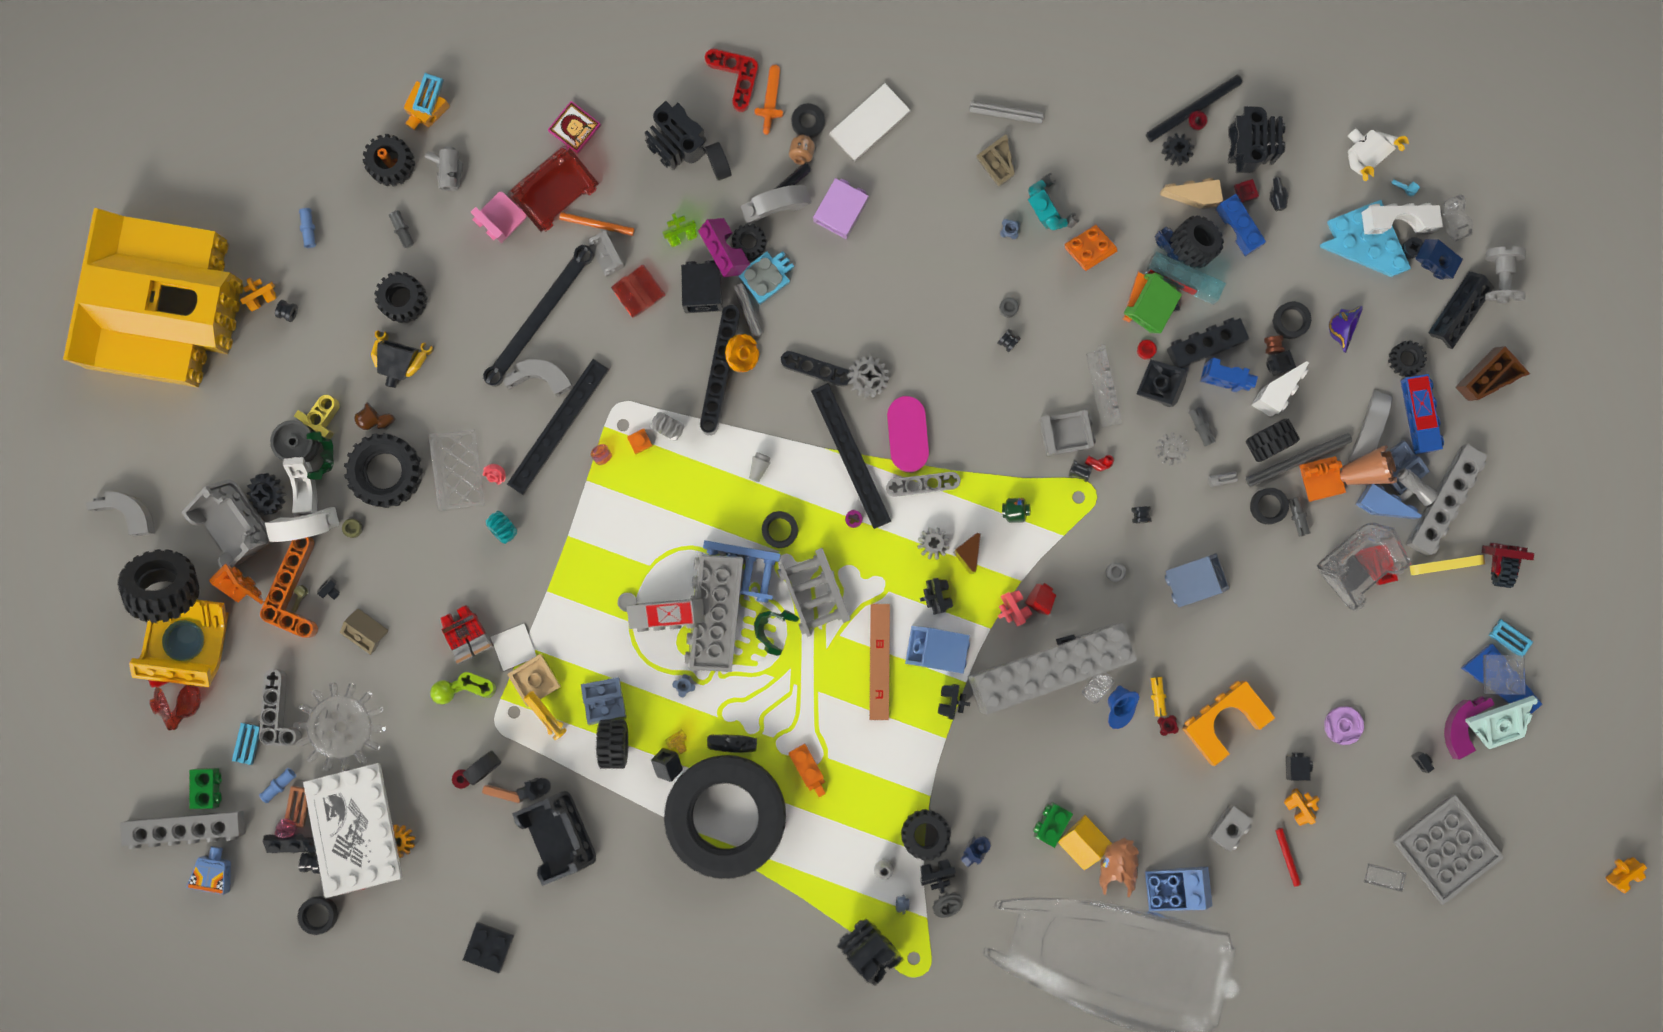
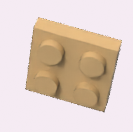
M542 654L537 655L507 674L526 707H529V705L523 698L530 691H534L541 700L561 687Z

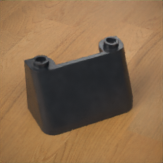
M560 792L512 813L515 824L519 828H529L543 864L537 869V877L542 886L576 873L596 861V853L569 792Z

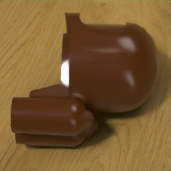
M368 402L364 404L365 408L354 416L356 425L362 430H370L378 425V429H384L396 420L390 413L379 416Z

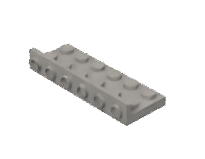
M698 552V557L694 559V569H697L696 576L692 578V588H695V591L690 599L702 598L705 622L698 623V627L691 628V633H687L689 652H685V663H688L689 670L732 672L743 566L742 557L704 555L702 552Z

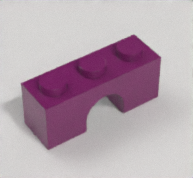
M725 218L707 219L698 232L723 277L741 275L750 263L742 249H734L726 243L727 239L732 235V231Z

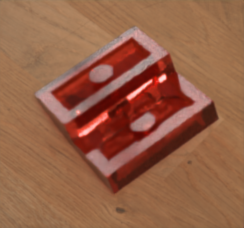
M645 265L639 266L631 274L624 276L611 287L632 318L638 316L666 296Z

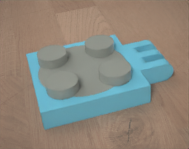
M766 251L750 263L741 275H738L760 305L790 283L785 274L795 266L793 263L787 267L785 266L790 261L788 257L783 261L780 260L786 255L783 251L774 258Z

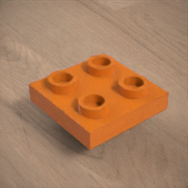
M1097 225L1064 244L1065 249L1085 271L1118 252L1115 244Z

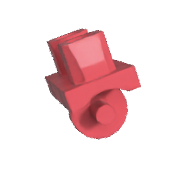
M1017 590L1000 596L1004 604L999 606L1002 611L998 615L999 619L1005 617L1008 623L1014 620L1016 626L1026 623L1032 612L1028 606L1019 610L1016 603L1023 600L1021 592Z

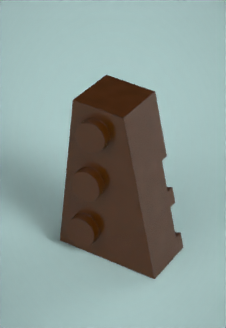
M1506 346L1494 347L1455 388L1467 401L1480 400L1530 373Z

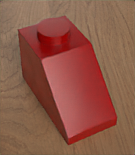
M1045 583L1043 585L1036 584L1024 603L1039 614L1049 615L1057 595L1052 592L1053 588Z

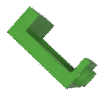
M1145 274L1146 285L1134 307H1126L1124 314L1148 332L1161 334L1182 294L1176 290L1177 287L1175 285L1165 282L1163 280L1164 277L1160 274Z

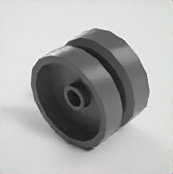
M295 420L284 421L277 425L272 432L270 438L271 449L280 460L284 461V459L303 457L305 462H310L317 455L320 443L316 440L306 439V435L316 431L302 422Z

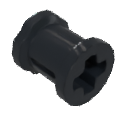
M1074 460L1068 476H1076L1087 482L1092 466L1089 465L1087 467L1078 464Z

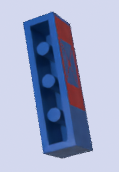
M1429 374L1406 377L1400 380L1414 454L1442 450L1444 438L1440 435L1439 427L1441 422L1436 414L1437 401L1432 393V379L1429 377Z

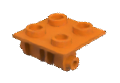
M1336 456L1299 465L1309 502L1346 493L1344 483L1340 477L1342 462L1338 461Z

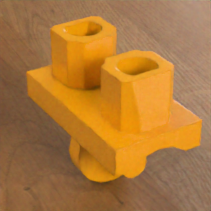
M251 277L248 278V285L243 287L245 292L250 290L253 292L240 299L242 305L246 304L253 312L261 307L256 297L263 295L267 303L275 300L277 295L273 289L275 287L274 283L270 282L258 289L257 286L263 284L261 279L253 281Z
M1298 788L1293 789L1291 795L1284 800V803L1289 810L1297 806L1301 809V812L1294 815L1299 826L1308 822L1312 825L1316 822L1314 812L1319 810L1316 804L1320 800L1319 797H1311L1309 792L1305 793L1303 797Z
M1634 857L1624 862L1617 859L1614 861L1617 867L1613 869L1611 874L1605 877L1607 882L1615 886L1619 891L1626 893L1631 889L1630 881L1641 882L1646 878L1644 871L1647 867L1644 863L1638 862Z

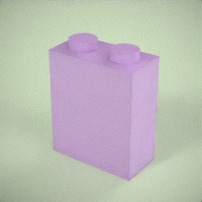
M835 178L816 211L813 222L847 239L868 202L867 192L858 187L856 189L851 187L850 183L844 179L838 180Z

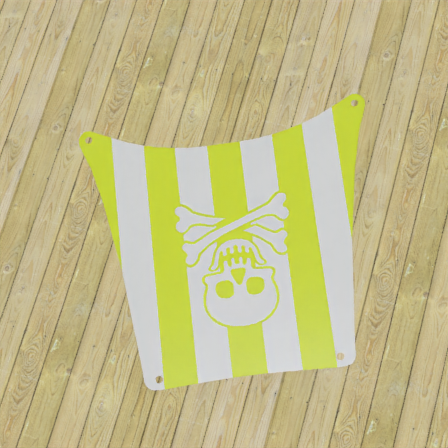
M633 401L617 403L611 409L604 425L568 537L545 597L528 634L536 655L542 654L561 685L560 688L542 698L541 701L556 720L563 723L562 728H566L567 731L560 738L554 740L553 736L555 733L548 734L546 726L530 707H526L510 678L495 713L494 723L497 730L504 737L556 761L662 817L665 816L664 810L670 790L677 779L692 765L706 758L719 755L744 757L757 763L768 771L782 792L786 807V824L781 842L776 851L756 871L798 895L850 932L855 929V924L860 920L864 921L867 919L871 921L904 958L894 968L907 977L923 976L929 971L932 964L924 886H921L920 867L924 865V860L915 858L908 853L902 842L901 829L903 828L904 821L907 820L910 814H914L915 811H922V809L929 810L937 765L953 721L948 719L947 716L938 714L939 703L946 705L950 703V697L940 696L941 688L944 685H960L957 699L958 701L960 700V694L963 693L968 680L967 676L970 675L976 657L990 629L1001 613L999 606L1004 603L1000 596L1007 592H1014L1036 563L1091 511L1097 501L1096 490L1092 484L1078 478H1019L954 471L925 465L918 471L904 472L897 468L890 459L861 455L891 519L890 523L873 529L838 450L821 448L719 423L718 430L714 435L708 436L701 430L700 418L642 405ZM657 412H662L684 425L683 433L678 440L674 441L651 428L650 425ZM626 419L629 422L628 430L620 431L617 428L618 421ZM711 421L704 424L705 430H712L714 427V423ZM644 428L653 446L635 454L627 436ZM756 452L770 457V465L761 477L760 482L749 479L752 458ZM955 472L960 476V484L953 490L897 497L890 496L886 491L887 483L896 478ZM943 476L940 477L941 488H944V483H950L951 486H954V483L957 482V479H953V476H950L948 480H943ZM930 478L927 481V485L934 489L938 486V481L935 478ZM912 480L908 483V487L910 490L916 491L919 488V483L916 480ZM902 481L903 485L901 486L893 483L889 489L897 493L898 489L903 488V492H907L905 489L906 481ZM1081 491L1084 493L1085 500L1080 504L1075 503L1072 499L1074 492ZM1008 498H1024L1026 503L1030 504L1031 515L1027 516L1025 522L1009 523L1006 518H1003L1002 504ZM856 510L861 513L862 523L859 527L851 528L846 524L845 517L849 511ZM773 512H787L797 522V538L788 547H772L762 535L763 521ZM857 514L854 516L850 515L848 519H851L849 522L851 524L854 522L858 523L859 519L857 517L859 516ZM775 519L769 525V534L774 540L784 541L791 534V525L785 519ZM929 527L932 528L933 533H935L937 527L940 528L938 534L941 535L945 531L946 535L942 538L950 539L949 542L944 543L950 546L948 550L942 548L946 555L942 556L938 552L939 559L937 560L934 554H932L931 559H928L929 552L922 556L921 553L925 548L918 549L917 547L920 544H924L919 542L918 538L925 539L922 531L929 535ZM976 533H981L976 572L970 574L954 555L953 551ZM933 538L929 546H933L932 548L934 549L939 542ZM704 540L781 554L780 562H775V565L772 567L767 594L772 595L773 600H768V603L757 601V597L739 595L732 672L689 670L688 663H685V652H689L687 633H691V628L681 625L682 628L671 630L670 626H666L664 630L654 631L652 627L648 631L638 632L637 629H629L628 614L618 606L619 596L623 593H631L636 597L637 603L690 599L695 591V588H692V578L696 576L697 569H694V559L698 557V552L708 555L707 549L703 548ZM823 548L850 621L843 623L842 619L839 621L838 619L810 629L811 636L807 637L806 633L803 635L798 625L802 623L786 581H781L777 570L781 569L779 564L782 563L784 568L787 569L810 560L816 555L815 550ZM718 552V556H726V553ZM737 555V557H742V558H743L742 576H741V585H740V590H741L742 581H743V576H744V570H745V565H746V560H744V559H745V556ZM756 558V562L753 564L749 586L750 592L760 593L765 568L763 559ZM815 565L792 574L788 578L793 587L821 576L820 574L823 573L821 566L817 567ZM935 578L947 580L949 588L941 592L943 599L948 597L952 599L953 607L947 609L946 612L933 615L932 607L927 608L926 601L920 602V598L925 597L923 589H927L926 581ZM822 583L799 592L795 596L800 605L828 594L827 592L830 591L828 583L825 585ZM829 601L803 611L802 614L807 623L835 612L834 610L837 609L835 601L832 603ZM871 604H890L889 720H869ZM784 610L795 614L799 620L797 622L782 621L775 616H771L768 618V623L764 625V633L767 639L782 650L779 656L769 654L764 650L765 645L756 638L754 622L760 613L771 611L781 614ZM911 626L970 635V646L967 650V664L964 673L905 664ZM524 663L519 664V665H517V666H514V669H513V670H515L516 668L520 667V666L523 665ZM686 674L690 677V682L695 685V690L688 692L685 697H679L676 688H673L672 683L675 680L678 681L682 678V675ZM619 677L626 711V718L624 720L628 727V760L624 769H600L596 755L598 724H587L581 684ZM517 706L521 712L518 718L509 717L508 709L510 707ZM715 734L757 738L756 752L745 753L710 750L707 748V738L709 735ZM803 744H806L824 777L825 783L821 785L826 794L818 797L815 789L810 791L806 787L788 752ZM662 748L677 752L683 768L682 772L672 782L658 778L651 759ZM717 784L707 788L700 794L694 806L693 820L695 828L702 839L717 848L730 849L744 844L755 833L758 825V810L753 798L741 787L733 784ZM927 823L919 825L914 833L916 842L921 846H925ZM881 860L889 861L894 868L892 876L885 880L879 879L874 872L876 863ZM886 868L881 870L882 874H887L888 872ZM905 895L906 898H909V910H905V914L896 911L897 896ZM911 952H916L920 956V961L916 965H911L907 960Z

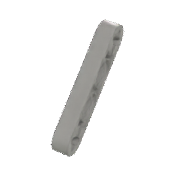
M955 472L896 478L887 483L886 491L890 496L897 497L953 490L959 486L960 476ZM943 476V480H948L950 476H953V479H957V482L954 483V486H951L950 483H944V488H941L940 477ZM930 478H935L938 481V486L934 489L927 485V481ZM912 480H916L919 483V488L916 491H912L908 487V483ZM902 481H906L905 489L907 492H903V488L898 489L897 493L889 489L893 483L901 486L903 485Z

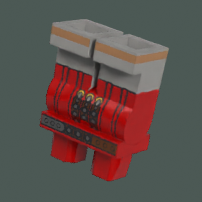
M467 605L457 609L461 619L456 622L451 614L440 618L444 627L441 630L455 656L454 659L457 664H461L494 647L476 613H472Z

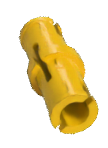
M1155 677L1150 678L1153 694L1151 699H1153L1155 717L1160 716V709L1161 716L1167 715L1163 677H1157V683Z

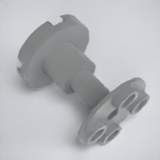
M1505 246L1487 250L1486 260L1496 262L1495 274L1499 275V290L1486 293L1485 300H1497V303H1509V299L1515 301L1525 300V292L1511 290L1512 274L1516 273V261L1526 258L1525 248L1512 246V249H1506Z

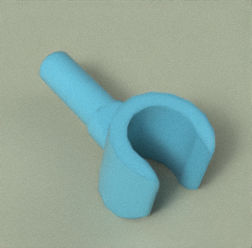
M1393 179L1391 183L1405 190L1408 196L1415 195L1420 188L1415 182L1408 186Z

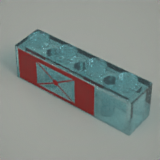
M1157 251L1152 256L1145 274L1158 273L1164 277L1163 280L1165 282L1171 283L1178 289L1213 305L1219 300L1226 285L1221 280Z

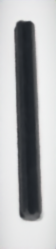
M1239 75L1232 77L1148 131L1145 135L1149 142H1153L1189 119V116L1194 111L1203 110L1243 83Z

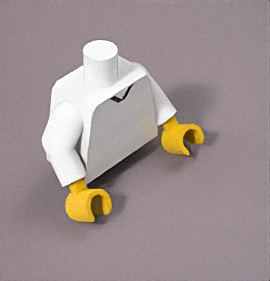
M1356 128L1348 135L1354 143L1348 150L1350 168L1363 175V180L1367 181L1368 175L1374 177V167L1396 149L1394 146H1397L1400 151L1405 150L1403 143L1409 144L1408 138L1406 136L1398 138L1374 130H1370L1363 136Z

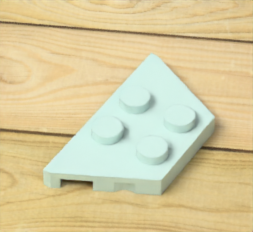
M1530 696L1465 720L1488 749H1492L1525 736L1527 725L1532 718V714H1530L1532 705L1537 704L1538 700L1536 697Z

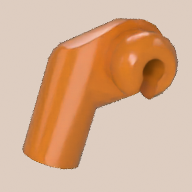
M384 148L378 150L379 158L388 168L393 167L397 163L398 159H392Z

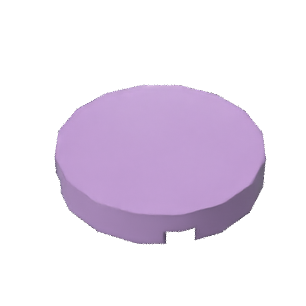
M1347 706L1336 707L1327 714L1324 721V730L1333 742L1340 745H1350L1357 742L1361 734H1363L1364 721L1361 714Z

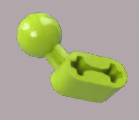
M464 672L454 682L450 683L440 680L434 683L430 690V696L435 703L440 705L449 703L454 698V694L462 690L484 698H491L496 692V686L485 678ZM470 678L472 682L481 686H487L488 684L490 691H485L484 693L482 688L473 684H467L466 686L464 680Z

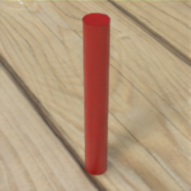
M1283 828L1276 829L1275 832L1293 886H1300L1301 882Z

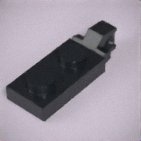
M303 834L264 835L263 844L267 853L316 852L314 837L306 838Z

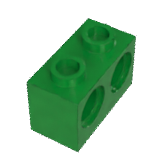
M219 768L189 770V809H212L219 807L222 801V794L219 792L222 774L219 772ZM205 774L210 778L207 784L203 780ZM205 793H207L210 798L208 803H206L203 800V796Z

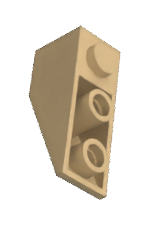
M1213 178L1204 179L1199 183L1187 181L1183 185L1178 186L1175 183L1167 184L1160 192L1161 196L1199 209L1217 207L1223 202L1220 180H1213Z

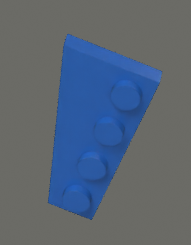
M1489 644L1461 667V669L1471 674L1477 681L1487 686L1493 693L1503 698L1508 704L1530 696L1536 697L1493 644ZM1538 698L1537 704L1532 705L1530 714L1543 705Z

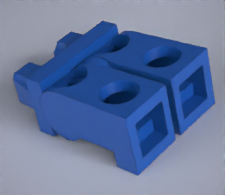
M1212 358L1204 364L1200 382L1227 389L1231 388L1233 392H1238L1242 389L1249 391L1256 386L1258 376L1249 374L1250 369L1219 365L1220 359Z

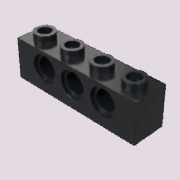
M1233 317L1223 322L1224 325L1219 327L1217 325L1210 326L1202 334L1195 332L1189 335V339L1185 341L1178 339L1171 342V346L1167 351L1173 366L1183 368L1248 341L1249 336L1241 318L1234 320ZM1221 331L1228 333V340L1221 337ZM1204 338L1211 341V347L1204 345ZM1187 345L1193 347V354L1187 353L1185 349Z

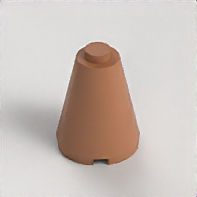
M1381 446L1343 466L1342 471H1340L1342 482H1346L1347 485L1396 483L1397 477H1393V472H1396V466L1391 451L1386 452L1388 446Z

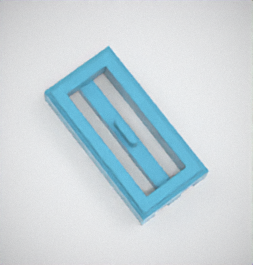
M424 73L412 107L413 110H418L432 116L444 82L443 78ZM431 79V82H430V84H429L428 90H427V92H426V95H425V98H424V101H423V104H422V107H421V106H419V105H420V102H421L423 93H424V91H425V88H426V85H427L428 80ZM437 81L436 87H435V89H434L432 98H431V100H430V103H429V106H428V109H427L426 107H427V105H428V102H429L431 93H432V91H433L435 82Z
M1502 619L1498 620V624L1494 626L1489 636L1520 658H1523L1533 641ZM1504 627L1527 644L1524 646L1500 628ZM1497 633L1501 634L1503 637H1505L1506 639H1508L1510 642H1512L1513 644H1515L1516 646H1518L1520 649H1522V651L1518 650V649L1515 648L1513 645H1511L1510 643H1508L1507 641H1505L1503 638H1501L1500 636H1498Z
M247 723L240 724L232 761L253 765L260 726ZM246 728H247V732H246V736H245V741H244V745H243L241 757L239 758L240 751H241V747H242V742H243V738H244V734H245V730H246ZM252 729H255L249 757L247 760L245 758L250 742Z

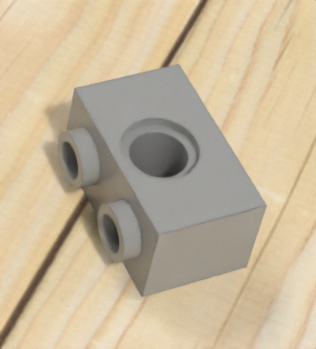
M1229 805L1207 836L1225 850L1231 852L1232 849L1235 850L1241 842L1239 839L1243 833L1247 834L1253 820L1236 807ZM1234 824L1236 828L1233 834H1229L1227 831L1228 826Z

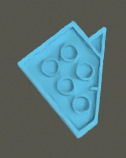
M1381 200L1369 204H1380V206H1384ZM1369 205L1327 222L1334 239L1320 245L1322 249L1390 277L1411 269L1393 226L1383 234H1364L1361 212L1368 209Z

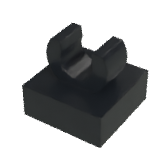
M330 576L317 590V594L321 598L328 594L335 600L340 595V592L334 588L336 580Z

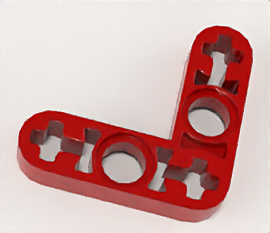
M708 50L705 53V62L708 67L739 74L732 104L736 111H746L750 105L757 77V61L752 57L722 50ZM716 55V59L719 60L711 62L709 57ZM722 56H724L723 65H720V60H722ZM728 59H735L737 64L734 67H728L726 65ZM749 63H752V66H753L754 68H751V69H750V73H749L750 76H748V75H746V74H747V67H746V66H748ZM747 80L751 85L748 89H742L740 83ZM742 93L744 94L743 99L744 103L746 104H742V106L739 107L736 101H740Z

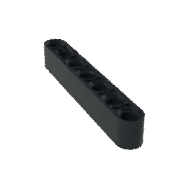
M735 305L725 306L721 315L700 420L701 430L708 436L714 435L719 426L730 371L726 355L721 356L719 350L726 348L729 340L737 335L740 313ZM729 311H734L736 313V316L733 319H729L726 317V314ZM730 329L733 333L730 337H724L722 335L723 331ZM718 366H723L725 372L723 374H716L715 369ZM713 385H720L722 387L721 391L718 393L712 392L711 388ZM711 403L718 405L717 410L714 412L708 410V405ZM711 421L714 423V427L712 430H705L704 424Z

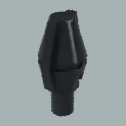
M1280 177L1273 178L1274 187L1272 192H1270V202L1275 211H1282L1287 208L1288 192L1281 185Z

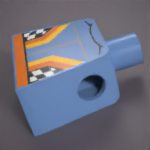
M211 846L209 856L198 857L187 888L222 895L230 892L231 861L221 859L223 848Z

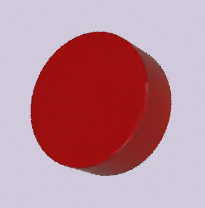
M1143 340L1137 346V354L1144 360L1151 359L1156 354L1157 347L1151 340Z

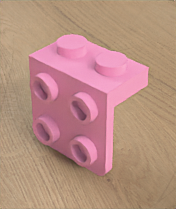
M498 192L481 210L475 207L471 211V214L474 216L472 220L480 228L484 226L488 230L486 234L493 241L497 239L501 244L527 217L503 192Z

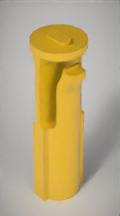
M530 691L523 698L524 701L546 726L548 734L550 735L554 732L553 739L557 740L565 734L567 729L562 728L563 723L556 720L534 691Z

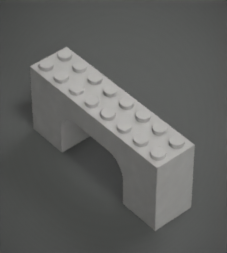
M1118 623L1110 624L1077 636L1072 641L1010 663H1002L967 677L980 713L988 715L1135 662L1137 659L1124 624Z

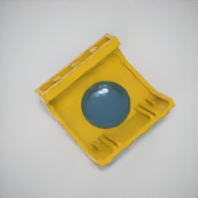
M196 599L194 606L190 607L187 613L180 614V617L177 619L172 618L168 622L158 621V623L148 621L139 659L132 658L129 663L132 678L210 687L220 667L229 616V613L225 611V603Z

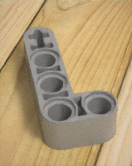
M270 669L264 675L259 739L265 745L292 746L298 744L302 736L296 728L283 727L287 675L281 669ZM273 676H278V680L273 679ZM273 692L277 694V700L275 702L271 700V694ZM272 711L276 715L273 722L269 719V714ZM269 731L274 733L272 741L267 737ZM289 732H291L294 736L292 742H289L287 740V734Z

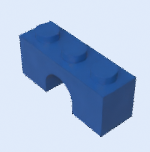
M1237 194L1217 206L1215 210L1224 224H1230L1237 236L1235 242L1244 256L1251 254L1266 243Z

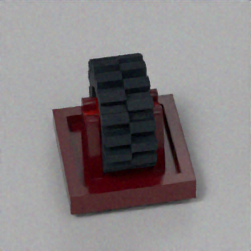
M1491 542L1489 546L1483 545L1481 552L1492 555V584L1505 588L1514 587V584H1516L1521 560L1533 561L1535 554L1528 552V548Z

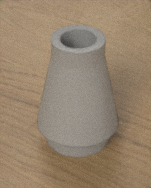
M756 452L752 458L749 479L760 482L761 477L770 465V457Z
M887 860L877 862L874 867L875 875L883 880L890 878L894 871L893 865ZM886 868L888 872L887 874H882L881 870Z

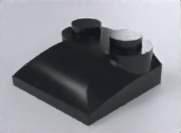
M1150 359L1137 395L1162 403L1166 407H1174L1186 383L1187 371Z

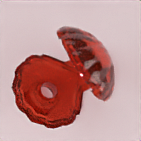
M186 685L180 690L177 696L176 707L171 712L161 688L156 687L153 699L149 700V704L154 715L159 714L162 717L167 729L175 730L183 718H189L197 713L202 697L198 687Z

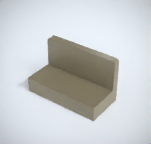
M357 609L344 621L340 633L371 655L376 650L378 642L388 633V629L360 609Z

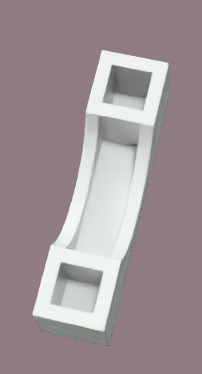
M1396 203L1386 206L1372 204L1368 206V209L1361 212L1364 234H1383L1392 228L1395 219L1406 221L1412 226L1415 233H1434L1443 227L1440 205H1432L1431 203H1424L1420 206H1415L1414 203L1398 206Z

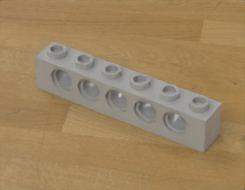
M1468 444L1460 447L1436 490L1438 491L1437 498L1426 507L1406 543L1407 546L1425 556L1435 554L1440 547L1439 541L1448 533V525L1457 517L1459 513L1457 509L1460 504L1462 505L1468 497L1466 493L1469 488L1475 485L1477 481L1475 477L1486 465V454ZM1464 464L1469 466V473L1464 471ZM1455 480L1460 482V489L1455 487ZM1446 497L1451 499L1450 506L1445 503ZM1437 513L1441 514L1442 516L1441 522H1438L1436 520ZM1428 529L1431 530L1433 533V537L1431 539H1429L1426 535Z
M244 811L120 822L121 846L129 845V849L141 848V844H148V847L161 846L162 842H168V846L179 845L180 841L186 840L187 844L200 843L199 839H207V842L219 841L220 837H226V841L237 840L238 836L245 834ZM220 822L225 825L224 832L219 830ZM200 824H203L206 828L204 834L199 830ZM182 825L186 828L185 835H182L180 832ZM162 827H164L167 832L165 837L161 835ZM142 829H145L147 832L146 838H143L141 835Z

